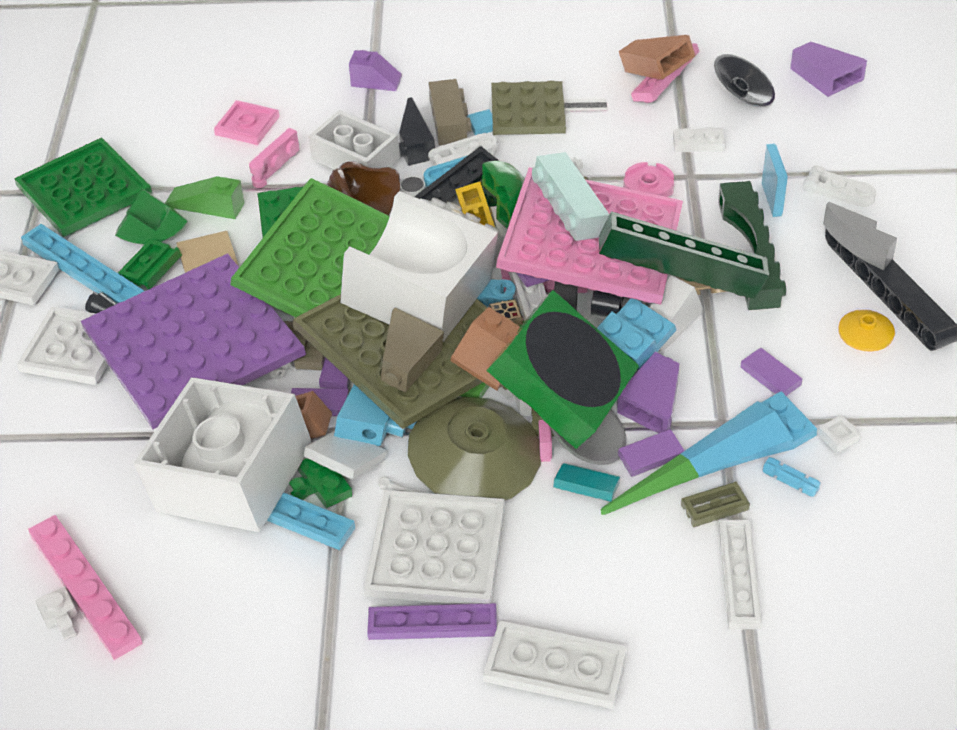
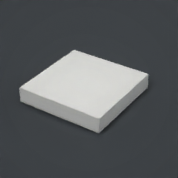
M335 431L305 447L304 451L306 458L350 479L356 478L384 461L387 450L374 444L335 437Z

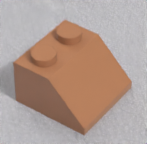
M488 307L472 322L450 361L498 391L503 385L486 370L503 348L517 335L520 326Z

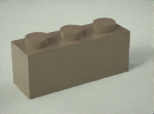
M457 79L428 82L429 100L438 145H446L467 138V132H471L470 117H467L468 109L464 98V90L458 87Z

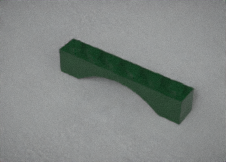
M751 181L720 183L718 205L722 219L742 233L749 242L754 254L767 257L769 277L755 299L745 297L748 310L781 308L782 296H786L785 280L780 279V263L774 259V244L769 243L768 225H764L763 208L758 207V192L753 190Z

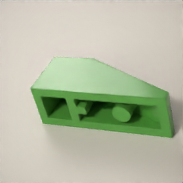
M215 176L174 187L165 203L173 209L236 219L245 201L241 180Z

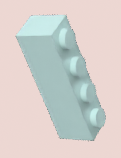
M567 153L536 156L535 167L532 169L533 181L538 184L543 192V196L548 199L555 214L564 223L565 229L570 232L575 241L598 238L609 213Z

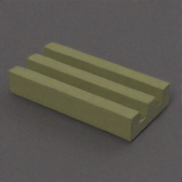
M737 481L681 498V507L686 509V515L688 518H691L693 528L748 511L750 503ZM731 494H736V495H733V496H730V497L721 499L722 497H725V496H728V495H731ZM709 501H710V503H708V504H704V505H701V506H698V507H695V508L693 507V506H696V505H699V504L706 503V502H709Z

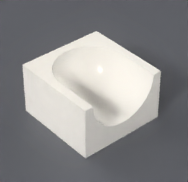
M399 191L394 197L387 226L370 255L352 247L345 251L341 303L387 324H390L392 310L396 307L444 331V341L490 282L498 232Z
M191 377L133 464L156 512L260 532L304 459L305 447L311 444L312 441L295 394Z

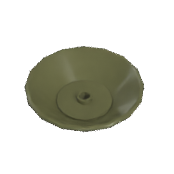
M460 397L453 399L418 420L409 433L408 459L416 477L434 494L497 498L506 501L527 488L532 483L541 466L539 439L531 423L512 407L489 398Z

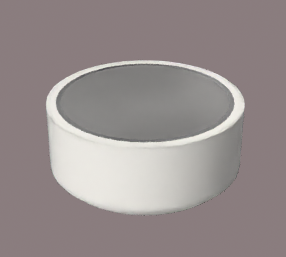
M410 176L400 182V191L413 197L425 189V182L420 177Z

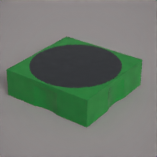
M552 290L532 311L518 329L517 335L503 348L486 371L518 399L533 408L545 423L577 449L597 431L639 365Z

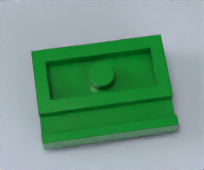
M149 239L118 274L137 286L141 287L144 285L147 289H151L182 256L181 251L178 247L173 249L168 244Z

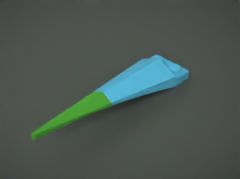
M781 391L761 403L759 401L755 402L612 500V502H609L602 507L601 515L609 514L696 478L748 461L793 450L817 436V428Z

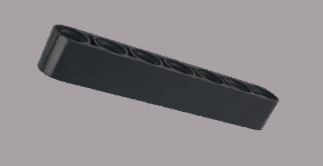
M825 229V238L830 248L928 350L935 351L957 341V324L893 259L882 270L854 255Z

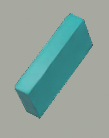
M562 463L554 478L553 487L612 502L619 487L620 477Z

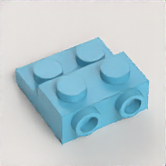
M633 298L617 314L611 312L597 327L600 332L639 365L638 370L654 352L659 351L677 330L675 324Z

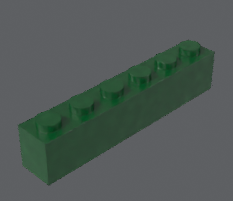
M612 211L599 234V254L625 261L635 266L656 270L662 274L680 277L686 281L704 284L713 289L728 291L738 296L755 299L769 277L767 257Z

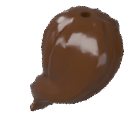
M350 161L332 170L327 186L389 216L392 211L394 197L400 191V175L394 168H370L358 162Z

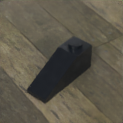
M412 97L407 98L399 130L400 158L404 157L408 166L431 161L428 154L435 148V139Z

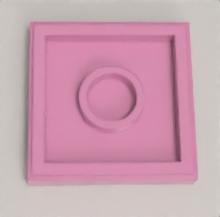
M236 100L214 127V133L217 136L258 145L280 117L279 110Z

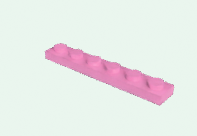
M53 515L29 528L30 537L113 660L142 645L140 635L57 516Z

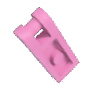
M288 128L249 163L250 172L253 174L251 177L252 185L255 188L265 187L267 179L300 150L296 130Z

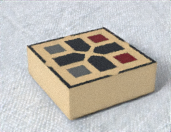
M516 299L489 304L490 308L515 324H523V317Z

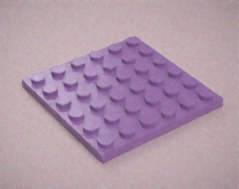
M228 253L81 320L84 331L152 429L159 426L191 377L243 386L306 355L304 346L270 304L230 285L231 277L239 267Z

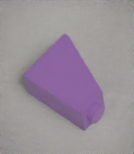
M810 41L793 49L790 69L829 97L863 81L867 60Z
M654 352L631 378L618 397L617 413L656 433L671 429L680 363Z

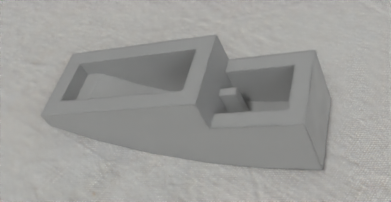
M831 202L826 204L823 225L829 233L854 255L884 270L894 257L897 237L876 229L877 221Z

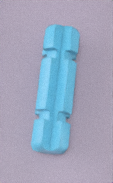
M769 457L764 463L763 472L771 477L777 476V480L796 490L803 489L802 493L810 497H814L820 489L821 483L819 480L811 476L806 478L805 473L785 463L782 466L780 465L781 461L773 457Z

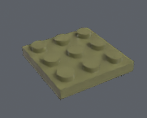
M502 81L491 83L493 135L566 133L562 81Z

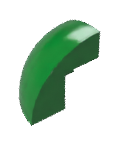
M504 161L483 163L482 186L497 198L496 220L508 229L525 178L510 163Z
M141 188L128 208L126 216L119 224L115 236L136 244H146L149 239L161 242L178 233L188 220L156 196Z

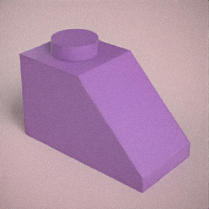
M354 50L349 61L351 87L397 91L402 73L378 52Z

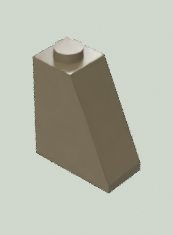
M395 307L392 310L382 362L381 380L406 393L441 353L444 331Z

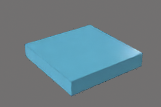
M775 143L766 144L761 184L772 217H779L783 214L788 176Z

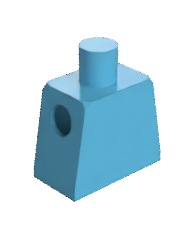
M354 384L337 416L334 436L381 446L387 433L403 438L406 428L402 429Z

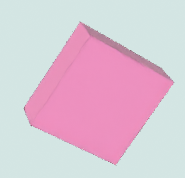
M539 420L541 462H548L552 459L551 427L544 420Z

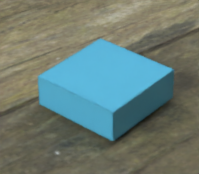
M489 109L467 116L470 117L471 130L474 135L493 132L492 113Z

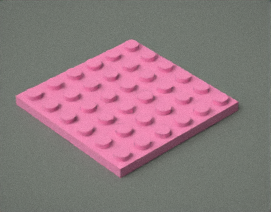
M529 167L497 258L496 268L661 305L668 274H662L656 270L635 266L631 263L611 259L599 254V237L575 241L570 232L565 229L560 217L555 214L548 199L543 196V192L538 184L533 181V168ZM586 180L609 214L612 211L677 231L682 200Z

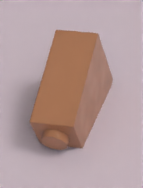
M689 35L638 39L618 51L625 72L663 80L696 56Z

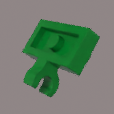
M308 458L303 459L297 469L302 477L294 478L289 482V485L294 490L290 492L291 496L304 500L315 493L326 509L352 497V488L341 474Z

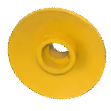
M872 310L851 311L841 318L838 326L841 339L850 347L861 351L882 350L892 343L895 336V328L892 322L883 314Z

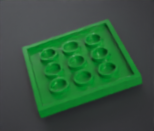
M102 137L14 178L16 186L63 237L132 204L141 188L153 194L151 186Z

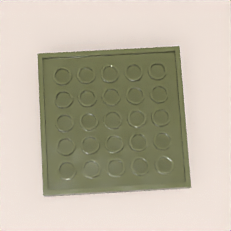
M341 294L293 319V328L402 429L482 383L481 380L450 361L472 322L487 309L478 299L474 301L443 341L441 353L406 393L381 380L382 362L389 324L342 304Z

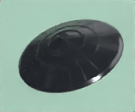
M722 54L715 59V73L730 93L752 105L767 106L773 103L775 99L774 87L769 78L756 65L732 54Z

